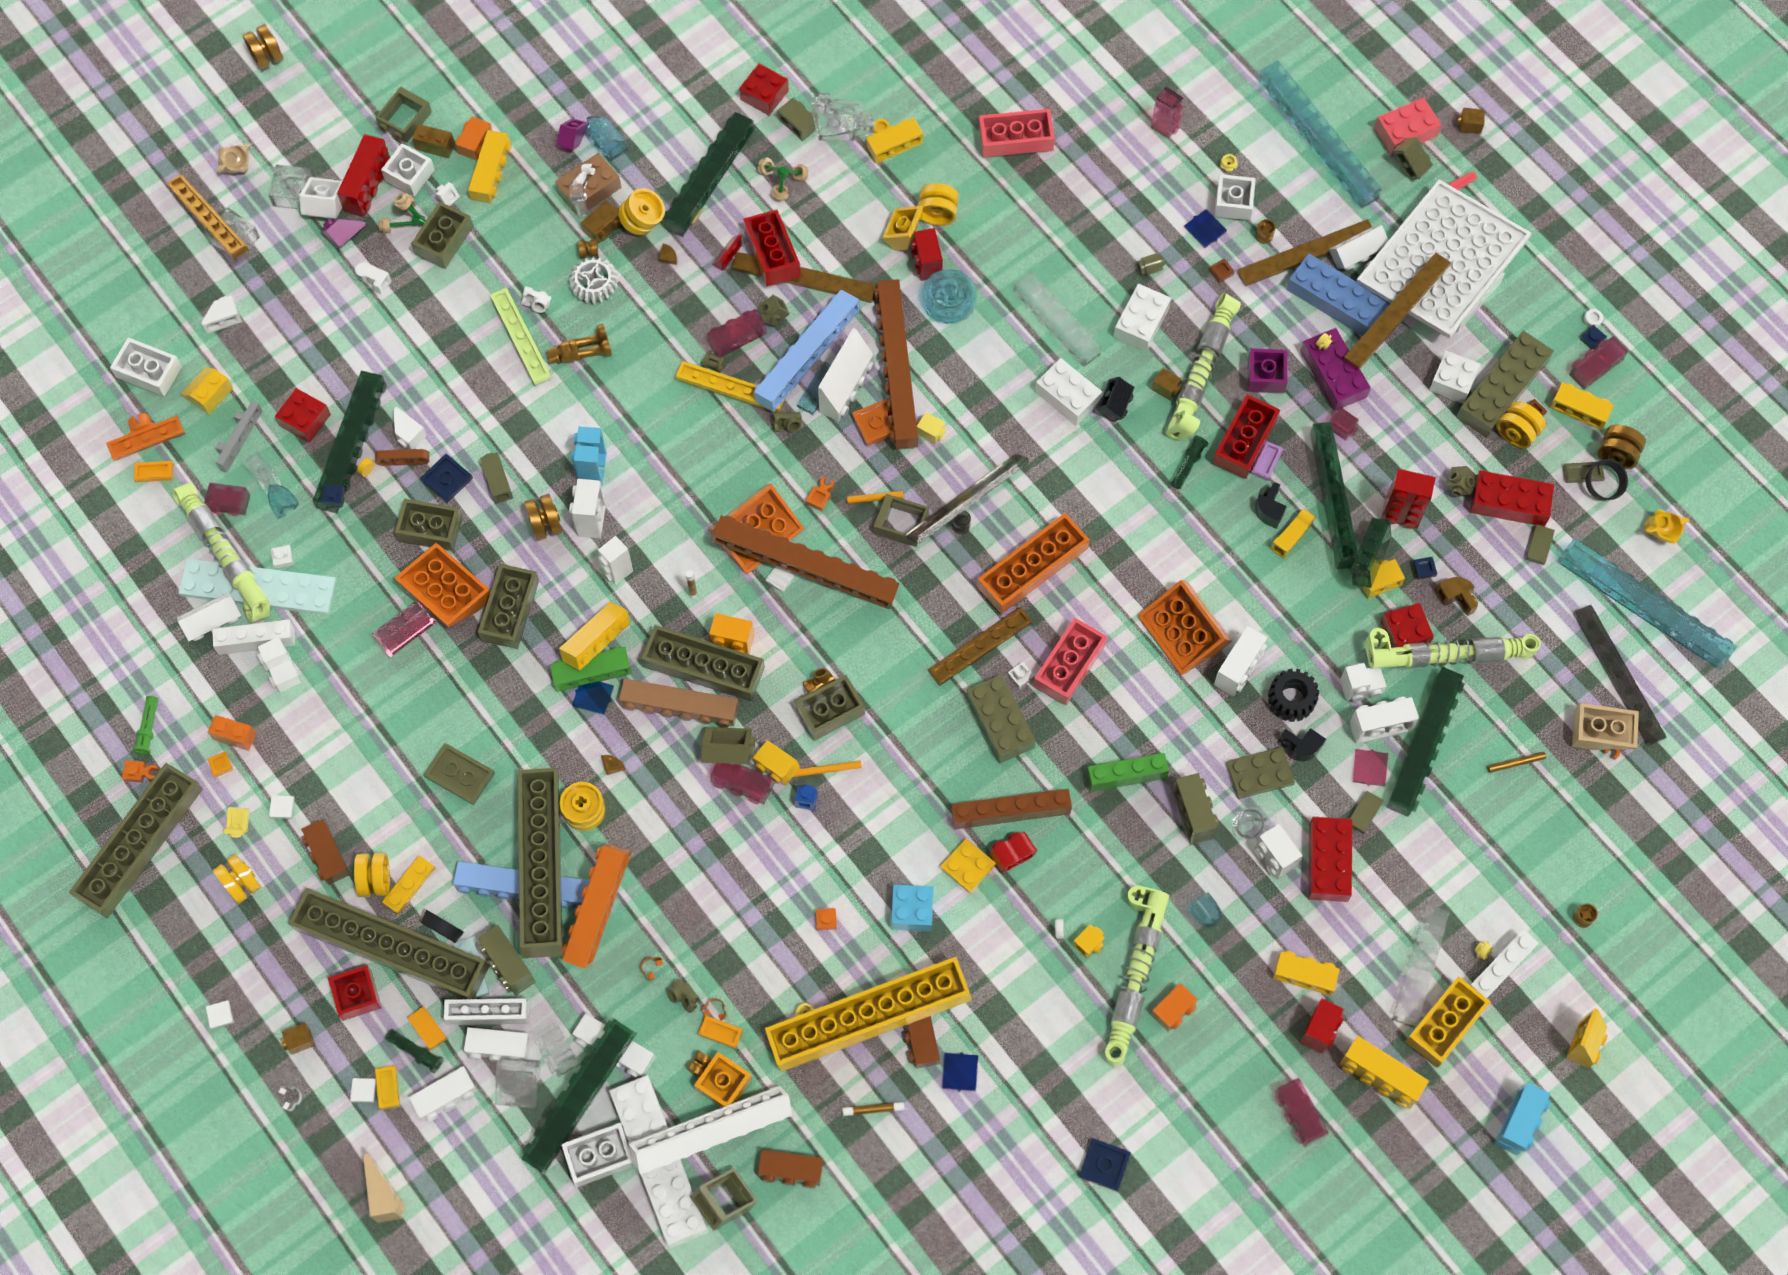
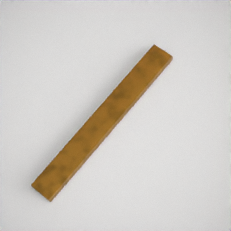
M182 174L166 183L175 196L233 259L238 258L249 250L241 238Z
M1366 219L1239 268L1238 274L1245 287L1300 266L1308 254L1316 258L1331 254L1329 249L1371 228L1372 225Z
M737 252L732 270L762 277L754 256ZM800 267L801 277L784 281V283L835 295L840 290H843L857 299L872 303L875 295L874 288H877L876 284Z
M1435 253L1347 353L1344 360L1360 370L1447 270L1451 262Z

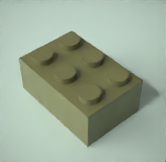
M439 201L411 243L414 254L446 269L473 229L470 215Z
M404 499L395 535L399 542L427 547L437 543L444 550L454 551L463 517L460 509L456 507Z
M847 675L795 701L796 710L814 741L865 715V706Z
M1199 773L1177 778L1172 790L1190 845L1213 839L1217 832V826H1219L1217 815H1213L1211 810L1213 808L1210 796L1207 797L1205 792L1207 789L1205 780L1200 778Z
M496 925L477 938L480 942L478 948L487 961L491 959L489 964L498 977L502 975L499 979L508 993L513 991L515 996L536 983L531 972L499 925Z

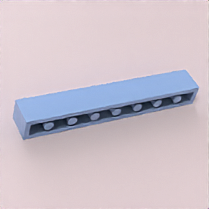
M843 290L834 295L828 306L821 310L816 320H813L809 328L800 334L798 341L789 347L786 355L778 360L775 368L767 373L763 382L755 387V401L774 412L860 311L859 299Z
M458 861L453 882L458 892L464 894L476 892L484 897H489V894L497 895V898L508 900L510 897L516 898L519 901V870ZM561 877L562 908L571 906L577 909L578 905H582L584 900L581 897L584 887L589 885L590 881Z

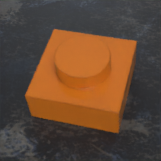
M836 908L816 909L817 931L837 929Z

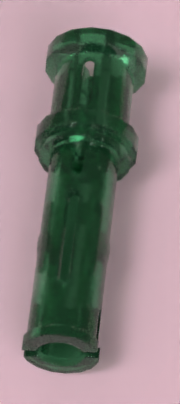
M1200 436L1193 437V443L1185 451L1186 457L1170 483L1172 487L1181 489L1192 467L1201 459L1202 451L1208 446V442Z
M394 1029L389 1030L385 1036L386 1041L415 1058L417 1064H423L430 1069L431 1073H436L441 1067L444 1060L443 1057H437L429 1052V1048L418 1046Z

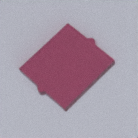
M1356 749L1353 782L1367 784V786L1377 785L1385 787L1388 753L1375 752L1373 749L1370 751Z

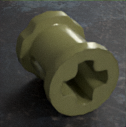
M708 351L703 360V367H710L721 373L725 366L726 357H718Z

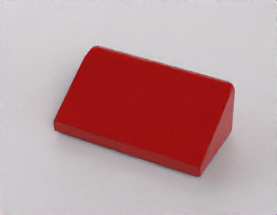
M738 234L730 239L712 263L714 267L722 271L727 267L743 245L742 235Z

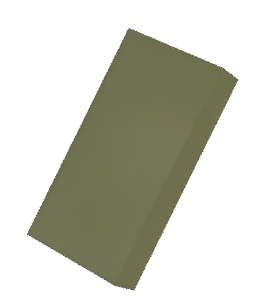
M1597 462L1565 463L1563 469L1566 483L1585 482L1587 472ZM1602 465L1596 466L1593 469L1591 482L1603 481L1605 479Z
M1541 525L1535 526L1526 560L1545 565L1555 530Z
M1366 791L1350 818L1353 819L1352 828L1364 834L1384 800Z

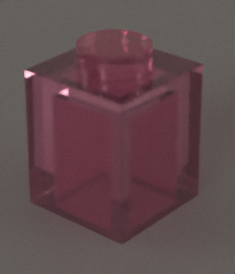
M1340 407L1331 418L1327 429L1346 441L1349 436L1353 437L1357 432L1359 419Z

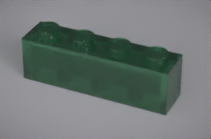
M1371 519L1351 568L1353 585L1372 588L1391 539V520Z

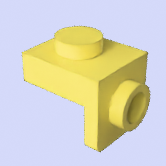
M229 807L227 810V826L223 829V833L229 834V837L236 838L247 833L249 808Z

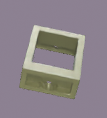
M400 86L375 118L381 131L389 132L397 140H403L408 143L414 135L418 124H423L432 113L428 101ZM402 104L418 111L404 130L388 122Z
M886 494L874 525V534L917 547L919 541L922 542L924 539L925 531L923 529L925 525L928 526L930 523L929 507ZM892 508L921 517L915 536L885 527Z
M705 727L702 740V763L749 764L750 757L754 756L756 737L752 736V729Z
M735 1168L699 1186L690 1196L713 1231L749 1212L758 1202ZM723 1184L726 1185L740 1205V1208L727 1215L711 1194L712 1190Z

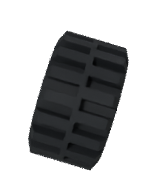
M1288 669L1287 673L1282 671L1280 675L1274 678L1268 692V704H1271L1270 709L1272 711H1276L1275 715L1277 717L1281 715L1283 716L1282 720L1286 721L1289 718L1290 722H1295L1296 718L1298 721H1301L1313 712L1318 701L1319 690H1317V682L1313 683L1314 677L1307 676L1308 672L1304 671V673H1301V669H1296V671ZM1287 688L1297 689L1302 693L1304 700L1301 702H1291L1285 698L1283 690Z

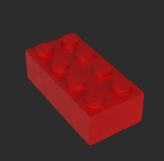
M367 134L363 135L337 192L344 212L364 217L366 212L370 210L372 198L377 195L378 185L384 179L381 169L391 158L384 139Z
M778 209L743 218L744 233L766 287L801 277L800 262Z
M1246 394L1215 453L1212 464L1247 479L1278 420L1280 409Z
M1398 468L1384 501L1381 520L1388 524H1400L1409 529H1418L1432 498L1436 477Z
M1479 470L1473 487L1470 513L1545 527L1550 519L1554 484Z
M1312 817L1309 823L1308 900L1348 902L1352 896L1353 819Z

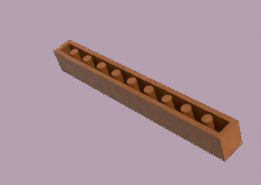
M899 279L877 281L878 288H874L875 299H879V304H876L877 315H881V319L878 320L879 331L882 330L883 335H880V346H884L885 350L881 351L882 362H886V367H883L884 378H888V383H885L886 394H890V399H887L888 410L892 411V415H889V425L893 426L894 431H891V442H895L896 449L918 447V433Z
M720 516L711 541L887 609H890L900 584L891 577L879 576L877 572L872 570L866 571L857 564L845 563L842 559L827 556L820 550H811L804 544L790 542L786 537H777L767 530L753 528L751 524L740 523L731 516Z

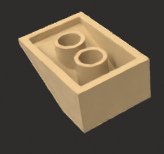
M1580 703L1574 710L1572 747L1590 750L1637 749L1639 711Z
M363 1154L370 1217L377 1223L403 1219L402 1212H405L404 1200L400 1199V1196L376 1161L369 1154Z

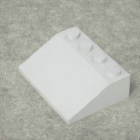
M854 328L818 387L820 413L837 421H840L842 416L845 417L847 415L850 402L855 401L858 395L857 390L859 387H863L866 382L867 373H871L875 366L873 353Z

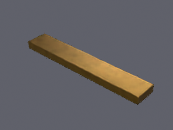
M1019 607L928 669V672L937 684L941 686L1032 624V620L1022 607Z

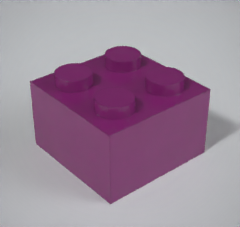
M1250 348L1248 355V391L1285 393L1287 386V350Z

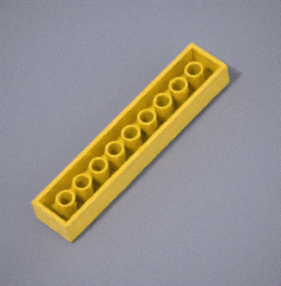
M953 957L769 1026L765 1030L777 1066L783 1072L969 1002L972 998L957 957Z

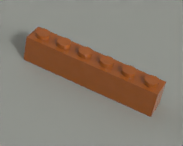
M1069 788L955 803L951 807L954 830L1069 815L1072 810Z

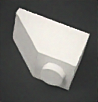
M232 295L221 297L211 305L201 322L207 334L242 322Z
M398 407L394 408L395 435L398 439L397 443L404 449L406 447L414 449L427 436L424 427Z

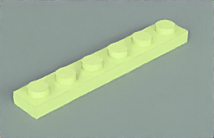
M504 288L490 294L534 385L551 379V374L508 289Z

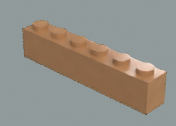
M625 678L619 698L621 707L626 710L633 711L638 709L647 714L655 712L660 713L664 717L677 716L686 721L694 719L699 720L703 724H710L711 722L725 728L729 726L734 727L739 707L737 698Z

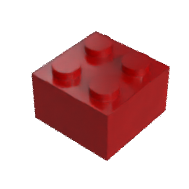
M760 63L757 64L739 87L740 100L768 116L771 115L789 91L787 78Z
M935 228L915 231L914 239H911L912 259H915L916 275L920 274L921 281L942 277L943 258Z
M295 388L274 417L280 427L310 443L331 413L325 403Z
M1420 603L1384 613L1380 621L1382 628L1388 633L1391 648L1403 647L1405 644L1424 642L1426 644L1428 642L1431 644L1434 638Z
M368 965L328 978L337 1014L342 1021L382 1008L373 973Z
M1321 998L1315 1007L1300 1043L1319 1053H1323L1325 1049L1329 1050L1337 1036L1334 1031H1338L1345 1018L1342 1015L1344 1008Z

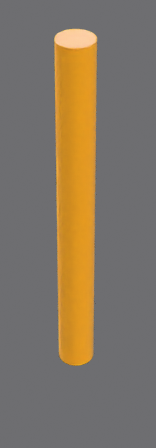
M861 760L802 768L796 772L793 778L862 768Z

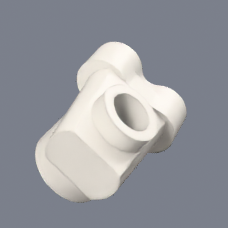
M525 286L521 305L532 306L535 312L543 313L546 309H549L552 297L548 296L546 292L534 291V288Z

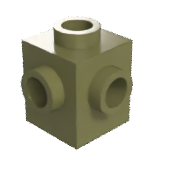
M775 295L764 300L757 307L761 321L773 327L790 314L784 300Z
M1468 466L1451 467L1445 487L1457 497L1471 495L1477 475Z

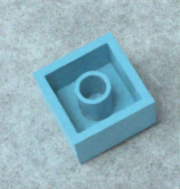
M893 885L892 930L932 931L933 886Z

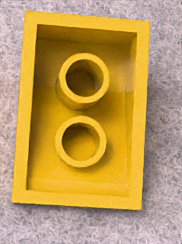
M1592 1009L1579 1022L1566 1059L1587 1068L1598 1063L1601 1053L1598 1052L1599 1048L1604 1046L1608 1037L1605 1034L1607 1026L1598 1009Z

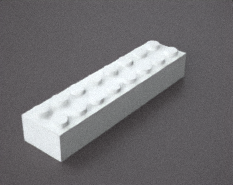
M648 1075L609 1090L629 1143L668 1129ZM681 1159L669 1165L653 1169L649 1173L641 1174L669 1248L709 1233L702 1214L690 1198L693 1191Z

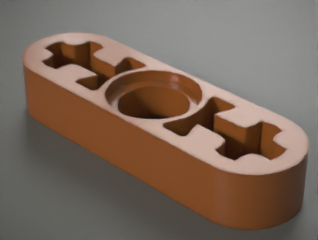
M425 449L380 450L375 453V463L380 466L424 465L429 463L430 452Z

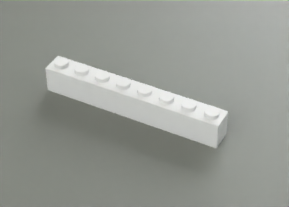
M781 1086L629 1143L633 1166L640 1175L649 1173L653 1169L669 1165L674 1161L687 1158L697 1152L708 1150L710 1147L726 1143L738 1136H744L751 1131L764 1128L774 1122L782 1121L792 1116L789 1095Z

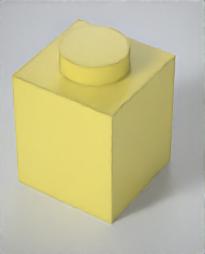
M926 412L917 425L918 436L936 445L938 440H942L946 434L945 422Z

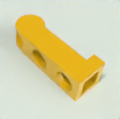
M1304 508L1284 532L1273 541L1270 550L1285 559L1309 530L1308 528L1312 525L1316 516Z

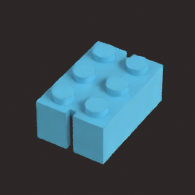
M578 426V433L574 434V444H576L575 450H572L571 454L576 477L600 481L601 486H603L604 469H599V467H605L607 450L601 428Z
M1529 1082L1523 1085L1516 1094L1495 1145L1516 1156L1521 1152H1526L1527 1148L1530 1149L1535 1139L1532 1134L1535 1130L1539 1129L1543 1121L1540 1116L1543 1112L1547 1111L1551 1101L1548 1100L1550 1093Z

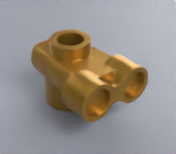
M820 668L813 673L814 678L803 682V685L810 694L835 681V679L826 668Z

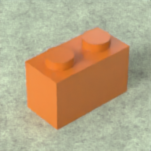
M471 116L469 121L465 122L461 135L456 138L455 145L458 154L477 161L487 130L492 131L491 124Z
M215 715L208 730L213 740L247 751L250 750L257 734L250 725Z
M1179 983L1152 1010L1151 1016L1168 1032L1172 1028L1176 1030L1183 1023L1181 1019L1186 1014L1190 1016L1197 1009L1195 1005L1198 999Z

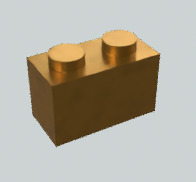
M418 124L412 137L416 150L448 159L455 146L452 132Z
M605 200L581 222L582 231L591 239H597V244H599L601 241L606 240L614 229H618L621 226L618 216L619 210L608 200Z

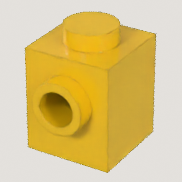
M1090 924L1073 941V947L1088 959L1093 953L1098 954L1104 947V933L1097 926L1093 927Z

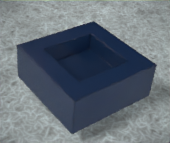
M1593 325L1581 336L1580 340L1594 351L1607 339V336Z
M325 485L322 497L323 505L342 506L344 486Z
M1433 556L1413 561L1418 580L1437 576Z

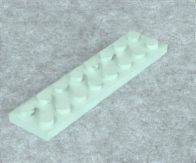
M187 559L178 593L180 596L213 600L230 592L237 604H243V596L239 590H236L230 584L223 573L224 568L219 567L217 562ZM250 567L254 573L255 581L270 602V608L329 615L337 583L335 577Z

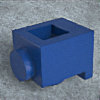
M811 785L798 786L795 796V807L815 811L819 793L817 789H814Z

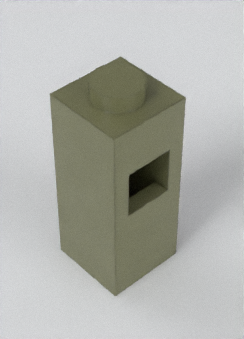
M498 452L488 453L481 457L480 460L495 504L513 499Z

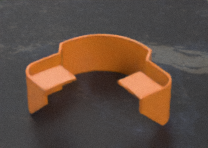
M648 957L644 959L641 963V971L643 964L650 959L653 961L658 960L656 961L657 966L663 965L662 958ZM648 973L650 979H647V981L651 982L655 979L654 973Z
M717 998L710 999L708 1004L702 1007L703 1015L708 1016L711 1014L709 1010L703 1012V1009L708 1007L710 1002L720 1001L723 1003V1001ZM722 1013L718 1015L720 1021L727 1018V1013L726 1016H723Z

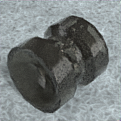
M958 510L952 516V529L957 534H966L970 530L971 516L965 510Z

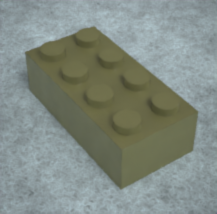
M505 564L499 565L478 630L481 641L518 649L540 581L536 571Z
M1002 674L967 689L966 698L999 764L1035 748L1036 740Z

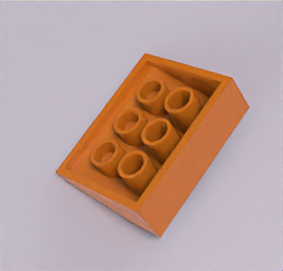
M765 484L726 515L733 517L740 523H749L753 528L767 530L774 536L786 537L789 541L805 529L772 484ZM718 522L708 529L712 536ZM720 545L746 575L763 562Z
M437 543L394 577L397 583L447 627L477 613L487 604L490 596V589Z
M1180 580L1138 614V617L1181 675L1186 674L1216 655L1232 642L1231 638L1189 582Z

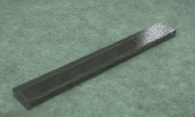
M1014 454L906 533L907 539L920 544L1029 463L1028 458Z
M1589 605L1574 611V617L1627 710L1639 711L1638 730L1647 746L1664 740L1667 737L1593 606Z

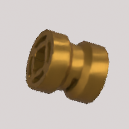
M1263 219L1258 223L1255 235L1258 242L1268 244L1273 240L1276 229L1273 221Z
M591 239L589 242L584 240L578 241L580 259L587 258V256L599 257L597 239Z
M1582 904L1574 912L1573 920L1581 928L1589 927L1597 919L1598 911L1592 904Z
M697 1051L694 1055V1060L688 1063L686 1069L699 1078L712 1059L704 1053Z

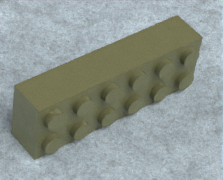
M1523 330L1461 406L1456 418L1488 438L1496 428L1497 421L1506 413L1511 404L1520 398L1548 363L1554 350Z
M654 625L641 658L645 668L749 701L753 700L765 668L764 659L657 625Z

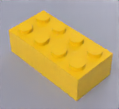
M1458 976L1405 1042L1438 1068L1491 1001Z
M1358 1035L1339 1063L1343 1071L1350 1075L1355 1074L1363 1084L1367 1086L1372 1085L1377 1088L1379 1094L1384 1097H1391L1399 1107L1404 1109H1410L1418 1101L1429 1082L1423 1076Z

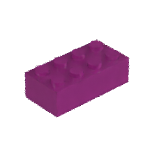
M1334 328L1303 341L1300 352L1334 411H1337L1367 398L1371 387L1362 371L1344 360L1349 349L1337 328ZM1324 333L1329 336L1331 335L1330 340L1333 342L1326 350L1324 348L1319 350V347L1316 345L1319 338Z

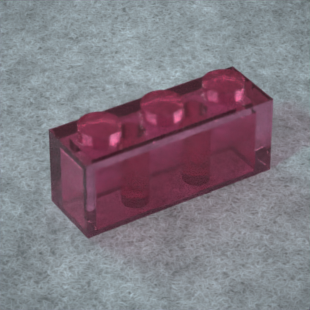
M1165 87L1156 98L1151 128L1167 139L1172 134L1175 135L1180 129L1179 122L1182 118L1181 112L1184 108V97Z
M753 309L744 312L735 319L728 320L719 327L712 328L707 333V337L716 355L722 357L766 335L767 332L762 318L757 310Z
M1614 336L1608 340L1605 338L1598 344V348L1595 350L1590 349L1585 354V358L1582 360L1577 359L1571 365L1572 369L1569 375L1585 390L1622 362L1629 351Z
M416 600L373 632L372 635L388 656L391 657L433 626L436 621L427 608Z
M716 763L710 775L713 786L719 789L726 788L738 797H741V795L747 797L750 802L757 805L759 803L765 804L774 786L773 778L741 764Z
M1300 1078L1276 1089L1275 1100L1285 1110V1119L1289 1125H1293L1296 1131L1294 1135L1299 1144L1302 1143L1306 1147L1329 1134Z

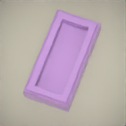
M1266 441L1251 474L1269 481L1283 448Z

